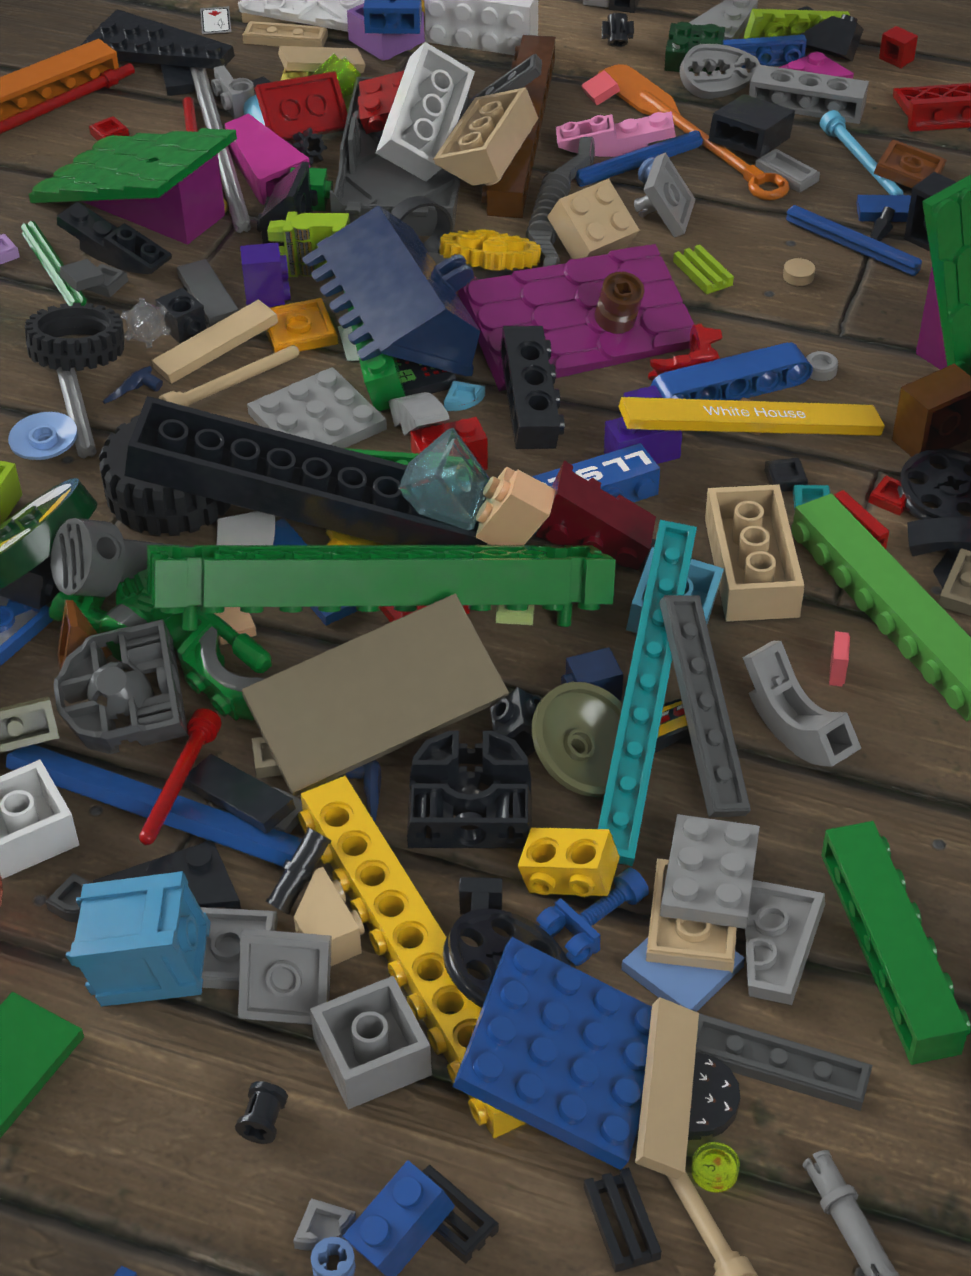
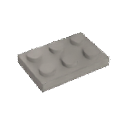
M677 814L660 916L746 929L760 826Z

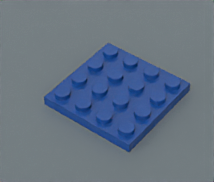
M511 937L503 951L452 1087L621 1170L629 1161L640 1122L652 1007Z

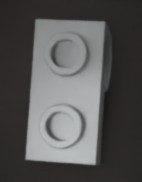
M224 65L214 67L215 79L211 80L214 95L220 97L224 110H228L234 119L244 116L243 107L245 102L255 95L253 82L246 78L233 79Z

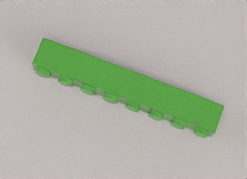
M832 493L796 506L792 524V534L795 540L801 543L810 552L816 563L823 566L834 578L836 584L848 593L855 601L857 607L874 621L880 632L887 635L899 648L903 657L909 659L922 673L924 679L939 691L946 699L948 705L955 709L966 722L971 720V637Z

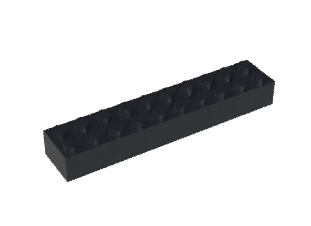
M150 396L146 397L128 444L124 476L384 545H487V543L476 538L480 523L476 521V516L487 498L483 496L485 489L483 485Z

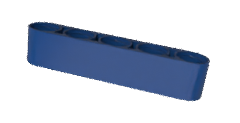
M789 342L664 372L652 381L651 386L655 385L663 398L738 401L742 397L750 398L803 384L810 378L813 367L797 345Z

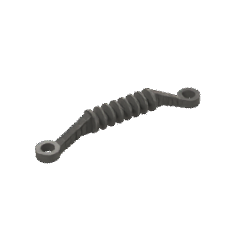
M581 137L578 155L563 164L562 167L556 169V171L549 172L542 179L529 226L527 227L526 237L529 241H535L536 244L540 245V258L544 262L543 267L560 264V258L553 247L557 233L547 216L560 198L569 195L571 180L576 177L577 171L593 165L595 156L593 137Z

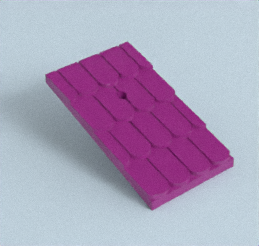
M656 244L611 250L608 254L571 259L565 264L513 271L512 275L473 280L458 292L463 305L481 331L478 342L499 391L506 390L500 354L503 326H543L545 340H550L551 342L549 364L555 365L556 378L690 348V332L694 322L685 304H683L684 301L674 281L671 279L672 277L663 258L660 257ZM614 272H628L635 275L641 280L645 289L634 327L622 334H614L602 329L596 322L594 315L604 279Z

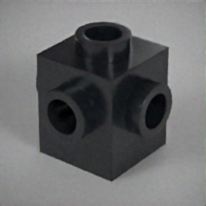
M517 687L490 708L493 724L492 731L515 740L526 756H529L536 751L532 738V720L541 698L532 696Z

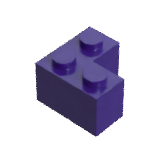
M279 243L240 246L246 305L248 306L259 299L270 308L285 305V301L291 300L287 256L280 255Z
M655 385L625 392L623 397L663 398ZM623 417L605 421L604 454L641 443L656 464L679 459L681 456L682 431L627 429Z

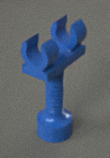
M628 867L614 878L615 889L610 891L608 896H603L580 914L575 912L560 898L555 902L554 906L546 908L537 917L536 921L540 924L539 927L545 930L551 937L556 936L564 926L574 935L565 945V948L569 951L565 955L575 966L583 964L592 954L600 951L601 935L592 925L596 924L625 901L635 905L649 894L646 881L635 869Z

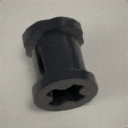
M256 1081L250 1085L248 1092L249 1102L244 1116L238 1118L235 1130L246 1140L258 1144H268L275 1140L277 1134L275 1123L280 1109L285 1108L288 1094L278 1085L265 1081Z

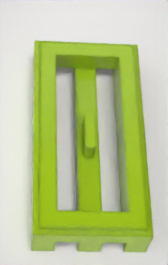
M700 244L695 246L694 251L690 248L684 249V255L679 251L674 253L673 262L706 295L733 286L734 276Z

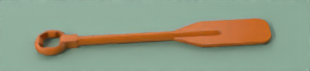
M618 64L599 71L601 73L605 70L616 81L620 89L616 95L639 112L651 116L657 112L666 113L671 111L676 127L685 133L695 130L699 131L703 138L702 146L741 173L743 179L749 182L748 188L753 196L762 200H777L787 195L789 183L783 176L775 173H764L755 165H749L724 146L708 141V134L680 115L671 95L632 67ZM771 182L779 188L767 191L760 188L759 185Z

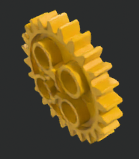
M480 229L443 234L440 237L439 252L440 255H443V258H451L455 254H460L466 259V264H471V267L481 266L484 269L500 271L505 270V268L513 270V268L524 269V267L532 268V265L537 266L540 263L541 248L535 241H529L528 238H521L518 235L508 236V233L499 234V232Z

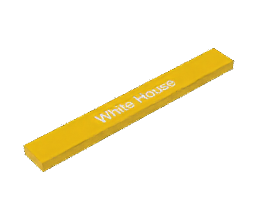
M621 397L618 406L627 429L881 436L885 428L874 405Z

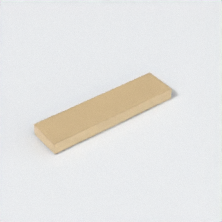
M258 299L151 360L153 367L169 383L173 384L277 324V314Z
M659 997L652 1004L635 1163L678 1179L685 1173L699 1013Z

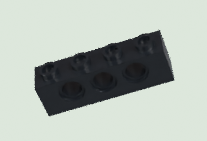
M503 326L500 354L515 449H556L558 436L564 434L565 421L564 415L558 414L560 392L559 389H554L553 386L556 378L555 365L549 364L551 342L550 340H545L543 326Z

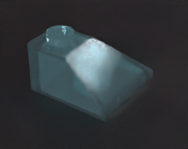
M451 428L446 430L408 463L399 489L418 514L465 530H471L475 527L477 513L485 498L483 491L490 478L455 429Z

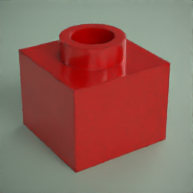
M898 26L882 34L879 59L900 69L911 63L915 58L918 35Z

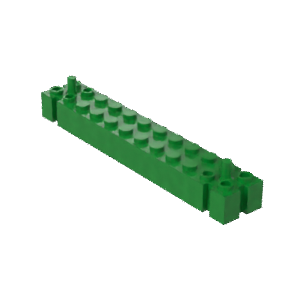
M147 545V593L152 598L154 607L161 608V612L169 614L182 613V629L185 631H195L198 629V605H201V612L222 613L225 607H240V611L246 613H260L264 611V607H279V611L296 613L303 611V607L316 606L322 612L341 611V606H356V610L362 612L379 611V606H394V610L412 612L417 610V606L431 605L455 593L462 605H468L470 610L489 611L491 610V605H505L506 609L514 611L527 610L528 605H542L541 608L557 610L558 626L569 627L572 624L573 602H578L577 607L584 610L600 609V604H613L616 559L608 554H601L602 551L593 545H564V547H552L550 545H194V547Z

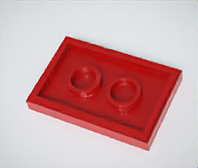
M336 71L258 84L254 88L265 126L285 141L294 140L293 135L295 133H303L308 128L312 129V134L317 135L344 131L348 112Z

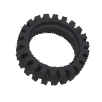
M65 303L60 304V308L53 305L48 307V311L41 309L37 311V314H32L30 319H27L25 322L28 356L34 363L39 362V365L43 367L49 365V368L54 370L62 367V371H70L71 368H76V371L84 370L83 367L86 366L89 369L97 368V364L105 366L109 364V361L114 362L117 360V356H121L124 351L122 318L113 309H106L102 305L94 307V304L87 303L85 306H81V303H73V306H68ZM66 335H92L83 338H59Z

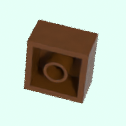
M955 363L901 387L892 441L911 457L927 450L949 449L971 439V376Z

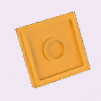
M322 298L270 307L277 314L278 323L265 331L274 353L292 345L297 346L301 352L338 344V335Z

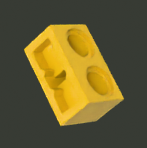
M531 827L518 863V868L529 893L540 895H577L581 897L608 896L620 856L609 829Z

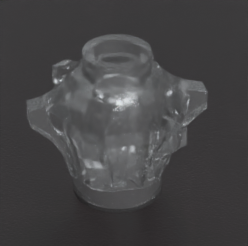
M139 298V303L129 311L123 310L121 313V317L126 320L127 331L124 334L125 339L128 341L133 338L146 343V348H152V342L163 334L169 336L171 329L165 325L164 314L168 309L164 305L159 307L153 306L146 302L145 298Z

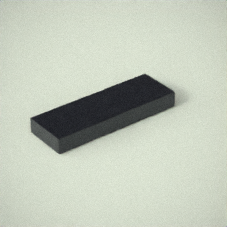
M210 754L194 767L184 782L185 787L266 834L296 809L293 798L213 754Z

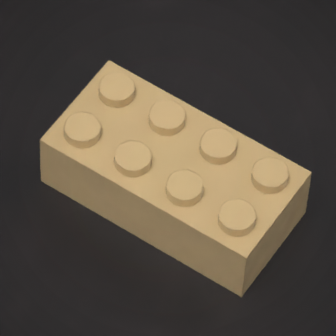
M780 484L708 488L705 523L714 566L724 568L719 591L726 622L800 618L804 582Z

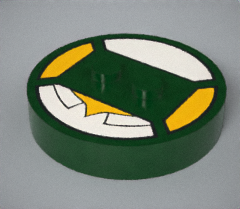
M78 478L69 479L49 489L0 525V589L16 581L51 555L54 538L59 528L68 519H89L92 516L98 503Z

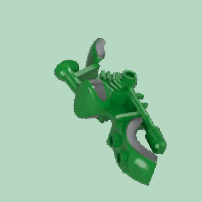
M147 569L133 575V579L128 577L124 579V582H119L116 588V606L109 612L101 609L105 597L66 595L60 591L53 598L49 608V617L51 619L62 622L65 600H73L98 634L163 619L173 639L174 650L178 653L184 679L189 687L197 694L205 693L210 699L212 706L222 716L229 715L235 721L239 718L255 720L242 695V689L264 678H247L227 671L224 668L225 658L220 652L218 639L221 636L232 646L233 653L256 673H264L272 666L270 653L248 634H239L216 614L201 612V605H198V629L195 631L183 630L182 613H163L161 608L154 607L152 598L147 593ZM107 642V647L111 651L112 656L122 661L119 643Z

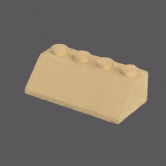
M526 87L474 98L433 158L435 165L472 186L479 184L493 185L499 182L539 119Z

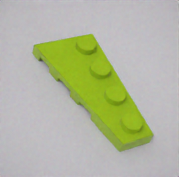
M752 9L743 39L800 35L831 16L841 18L842 14L849 16L850 14L849 11Z

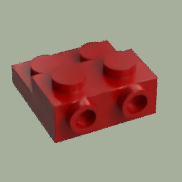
M404 71L359 82V116L366 134L384 130Z

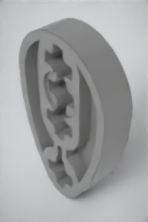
M699 44L692 47L685 55L680 65V78L685 88L693 95L703 99L719 98L734 94L749 85L756 66L760 62L755 56L738 48L721 44ZM704 67L707 69L708 72H712L710 76H708L706 72L702 71ZM690 68H693L695 73H699L698 76H695L693 72H689Z

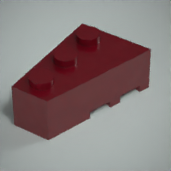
M564 460L551 486L556 492L550 516L538 528L536 537L562 546L593 545L602 551L601 554H608L616 559L617 564L639 570L651 548L656 516L620 494L615 498L600 489L601 482L594 478L587 481L574 473L573 465Z

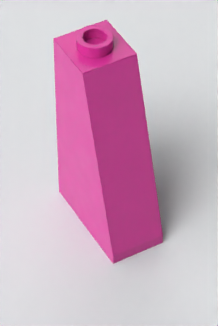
M249 113L225 123V129L236 130L237 139L228 145L230 154L262 205L265 204L267 196H271L275 185L290 173L291 167L296 168L302 162H309L307 156Z

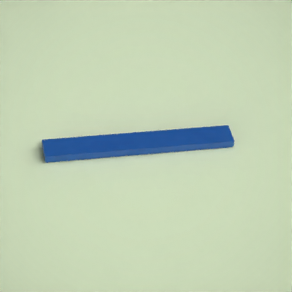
M34 744L21 747L7 754L6 767L14 771L41 759L55 786L148 818L162 789ZM179 795L164 822V825L279 866H283L286 859L291 860L302 841V838L276 829H272L266 834L231 813Z

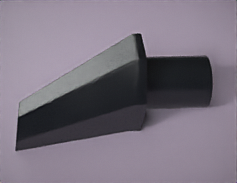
M883 208L880 218L878 217L874 222L870 234L871 238L881 241L893 229L891 224L895 214L893 208Z

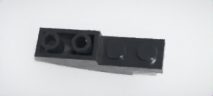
M78 201L57 215V226L80 240L81 251L117 269L138 274H152L172 259L170 252L126 223L116 227Z

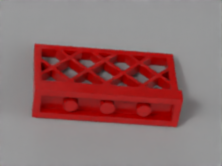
M971 83L893 88L894 99L908 117L907 128L910 132L971 127Z

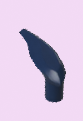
M151 366L143 367L128 376L117 389L103 400V403L112 402L143 385L157 392L162 387L163 380L151 374Z
M373 760L346 773L348 779H364L367 811L374 822L376 821L381 788V766L377 760Z

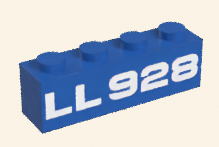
M641 443L571 464L573 465L574 473L587 481L594 478L601 482L600 489L615 498L620 494L628 500L636 502L658 495L660 467ZM560 468L533 476V478L551 487Z

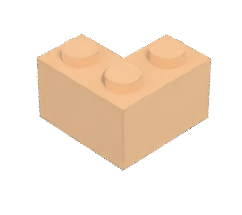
M506 467L498 478L492 476L485 486L483 496L487 498L476 516V521L480 522L476 538L489 545H525L550 516L556 490L519 469L514 471Z

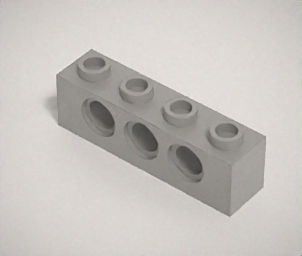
M757 64L750 81L749 96L795 110V114L822 118L828 111L836 110L844 117L846 122L860 124L866 106L869 81Z

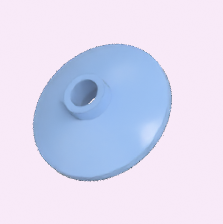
M40 412L29 415L17 422L9 433L8 441L11 450L17 456L28 460H45L67 451L76 441L78 431L75 422L69 416L59 412Z

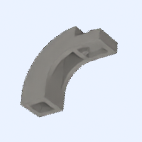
M771 641L743 657L755 690L749 692V696L757 712L774 736L796 756L814 765L832 767L862 749L847 712L826 711L817 706L803 691L792 669L782 641Z

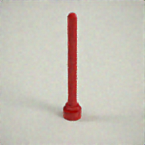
M201 708L192 714L187 724L189 739L139 834V840L142 844L151 845L154 843L203 745L212 742L217 737L222 721L214 711Z

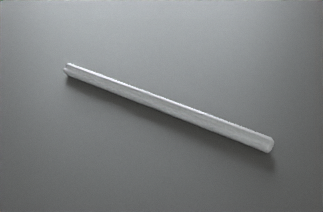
M190 67L206 128L223 129L206 69ZM227 146L218 153L221 182L235 231L238 233L248 232L251 229L250 218L230 150Z

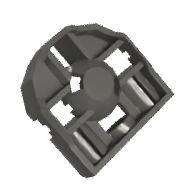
M163 619L87 637L81 646L66 657L59 675L54 680L57 711L73 733L88 749L114 754L120 752L119 745H121L122 740H128L129 742L138 741L142 746L188 735L173 639ZM113 641L114 644L119 643L122 661L107 664L106 656L101 647L107 646V642ZM156 671L162 695L154 696L151 683L145 674ZM98 696L107 698V707L96 702ZM88 699L87 702H83V703H79V704H75V705H71V706H67V707H66V705L64 704V700H66L68 703H74V702H78V701H82V700ZM124 713L125 717L130 715L131 725L116 729L113 719H118L117 714Z

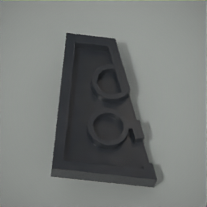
M206 841L93 880V883L183 871L188 880V886L200 907L241 909L240 900L215 843L212 841Z

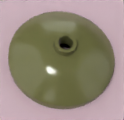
M569 682L559 685L541 699L533 715L532 738L535 750L543 766L561 785L585 796L601 797L605 795L623 705L619 699L607 690L585 682Z

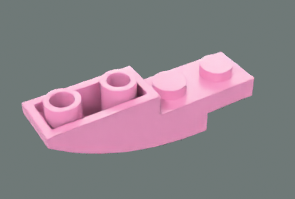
M671 111L666 113L657 112L651 116L639 119H626L614 124L612 114L606 116L597 115L588 120L567 122L556 127L558 148L578 153L580 138L593 137L595 156L617 157L647 147L648 143L676 137Z

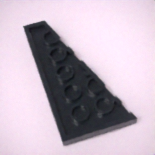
M118 9L102 22L81 44L83 45L99 38L117 52L118 61L210 69L223 65L226 66L235 56L232 45Z

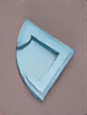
M453 381L444 400L445 409L447 411H460L477 405L485 397V386Z

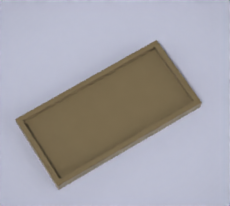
M456 593L242 689V695L291 794L295 797L488 708L509 694Z

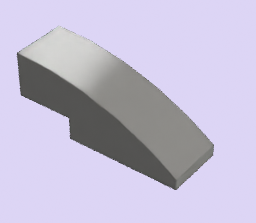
M422 392L388 401L394 427L401 426L404 436L410 435V431L441 425L450 419L445 407L431 393Z

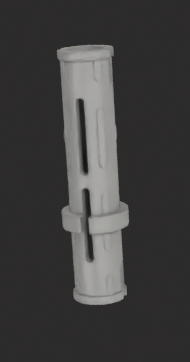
M822 1150L812 1154L817 1163H813L811 1158L808 1157L802 1166L808 1172L822 1197L820 1205L823 1211L832 1215L865 1276H900L856 1202L858 1198L856 1190L853 1186L846 1184L829 1150Z

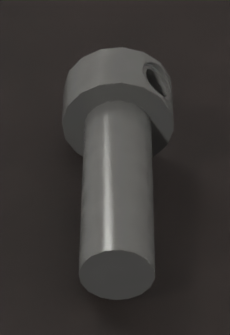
M81 518L68 519L59 528L52 546L51 571L53 580L59 591L66 595L96 598L108 597L116 590L119 582H124V579L128 577L133 579V575L147 569V545L173 544L123 539L118 527L106 521Z

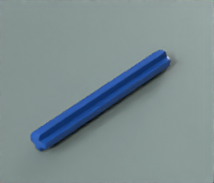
M695 130L579 169L575 180L578 186L583 187L639 168L650 157L655 158L665 152L668 157H672L698 148L703 144V138L700 132Z
M793 205L787 211L786 220L798 227L908 275L915 276L921 270L922 260L797 205Z

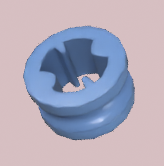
M328 1237L315 1245L310 1257L313 1276H354L356 1269L353 1248L348 1241L340 1237ZM339 1255L340 1262H338L337 1270H327L326 1263H328L329 1256Z

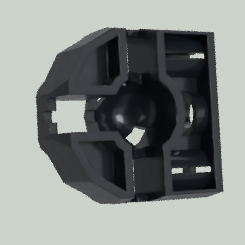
M447 731L426 740L414 755L411 766L407 823L408 848L524 849L532 827L531 771L528 757L517 742L495 731H483V743H475V748L473 749L467 748V743H459V731ZM459 764H483V767L475 766V772H467V766L459 767ZM480 783L488 785L489 788L484 791L480 790ZM472 825L477 826L479 828L475 830H465L462 829L461 826ZM427 826L431 828L430 838H426ZM509 826H513V838H509Z

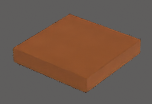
M893 139L879 160L874 174L913 188L933 172L941 175L947 160Z

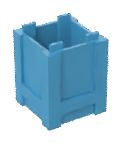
M183 871L83 884L81 897L76 898V902L80 907L75 940L72 942L71 951L66 952V957L72 966L80 968L88 981L85 982V987L91 995H95L101 1007L202 994V973L211 922L207 914L202 912L191 892Z

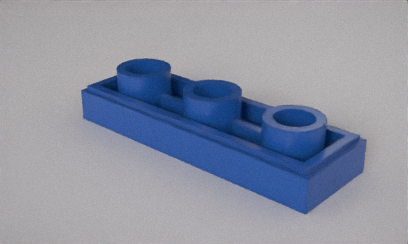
M805 35L723 40V45L741 49L755 56L759 60L760 65L783 66L791 61L805 57L807 39Z

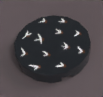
M700 1052L695 1054L688 1140H701V1136L713 1134L714 1137L722 1134L735 1121L741 1099L739 1082L731 1069L716 1057Z

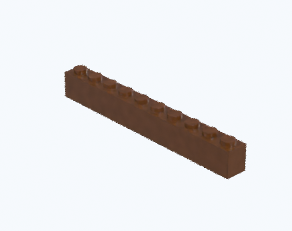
M523 35L521 44L515 47V60H512L511 70L533 54H537L542 60L541 75L524 86L529 93L539 119L514 156L512 163L502 175L501 180L493 185H483L482 203L487 204V216L523 218L555 64L556 37Z

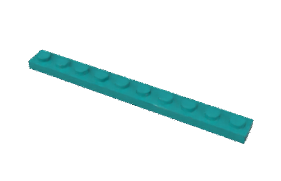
M660 520L598 825V829L610 830L620 856L618 863L633 866L672 663V655L659 602L664 595L685 594L697 530L695 526Z

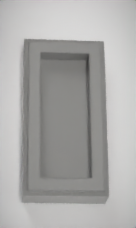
M774 149L756 160L757 168L764 173H775L783 176L788 181L789 187L799 193L819 182L820 172L778 149Z

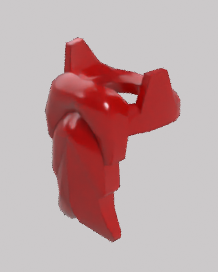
M693 324L690 332V353L675 356L671 359L650 360V366L653 370L648 374V380L653 381L664 372L720 359L718 352L711 347V344L723 338L721 329L707 328L702 324Z

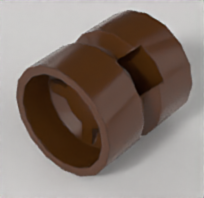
M614 272L604 279L594 315L598 325L605 331L622 334L634 327L645 292L644 285L638 277L628 272Z

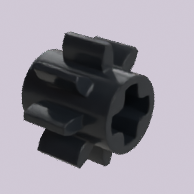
M624 13L608 15V21H602V39H608V45L612 47L627 45L628 39H633L634 21H628V16Z
M311 128L304 130L303 133H295L293 135L295 142L292 144L293 147L309 158V165H312L313 162L319 163L323 161L321 153L327 149L322 140L323 135L312 134Z

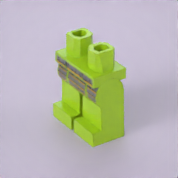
M288 212L286 220L270 221L267 230L268 240L270 242H284V246H279L280 255L287 256L289 277H298L299 274L302 276H312L311 273L327 263L325 260L307 267L302 259L318 248L317 243L350 224L349 213L297 214V212Z

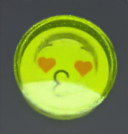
M709 1142L703 1144L695 1151L691 1172L694 1181L702 1189L714 1193L724 1192L736 1183L740 1162L736 1152L728 1145L720 1142Z

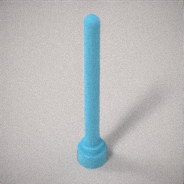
M836 110L825 113L820 120V128L828 136L837 137L889 195H903V190L894 181L874 174L878 163L846 130L844 117Z

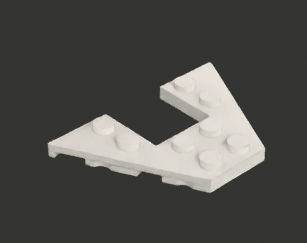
M241 0L238 2L241 13L348 32L347 10L363 4L364 0Z

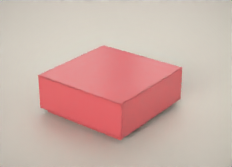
M605 70L581 85L583 92L596 106L620 91L616 81Z
M835 631L830 661L829 685L842 687L845 684L849 662V633Z

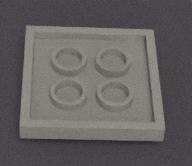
M333 367L247 404L248 414L259 426L340 448H347L387 430L386 418Z

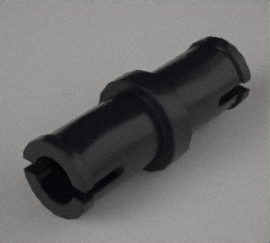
M309 827L291 860H285L282 867L286 869L270 897L266 900L267 903L286 914H290L298 896L307 881L310 882L313 870L328 844L332 841Z

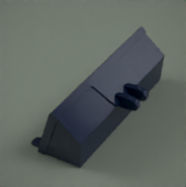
M378 205L330 237H326L317 243L318 248L303 257L302 260L307 267L325 260L327 261V263L311 273L316 282L333 275L336 276V278L320 288L324 297H329L343 290L345 291L344 294L329 303L334 313L354 306L353 310L338 319L342 328L345 329L363 321L364 325L348 334L350 342L355 345L371 337L374 339V341L357 351L362 361L385 354L455 374L472 376L474 370L472 363L481 331L455 293L474 278L473 269L466 265V259L462 255L455 254L437 265L413 228Z

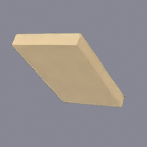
M657 858L646 961L724 970L733 973L736 927L660 916L669 860Z

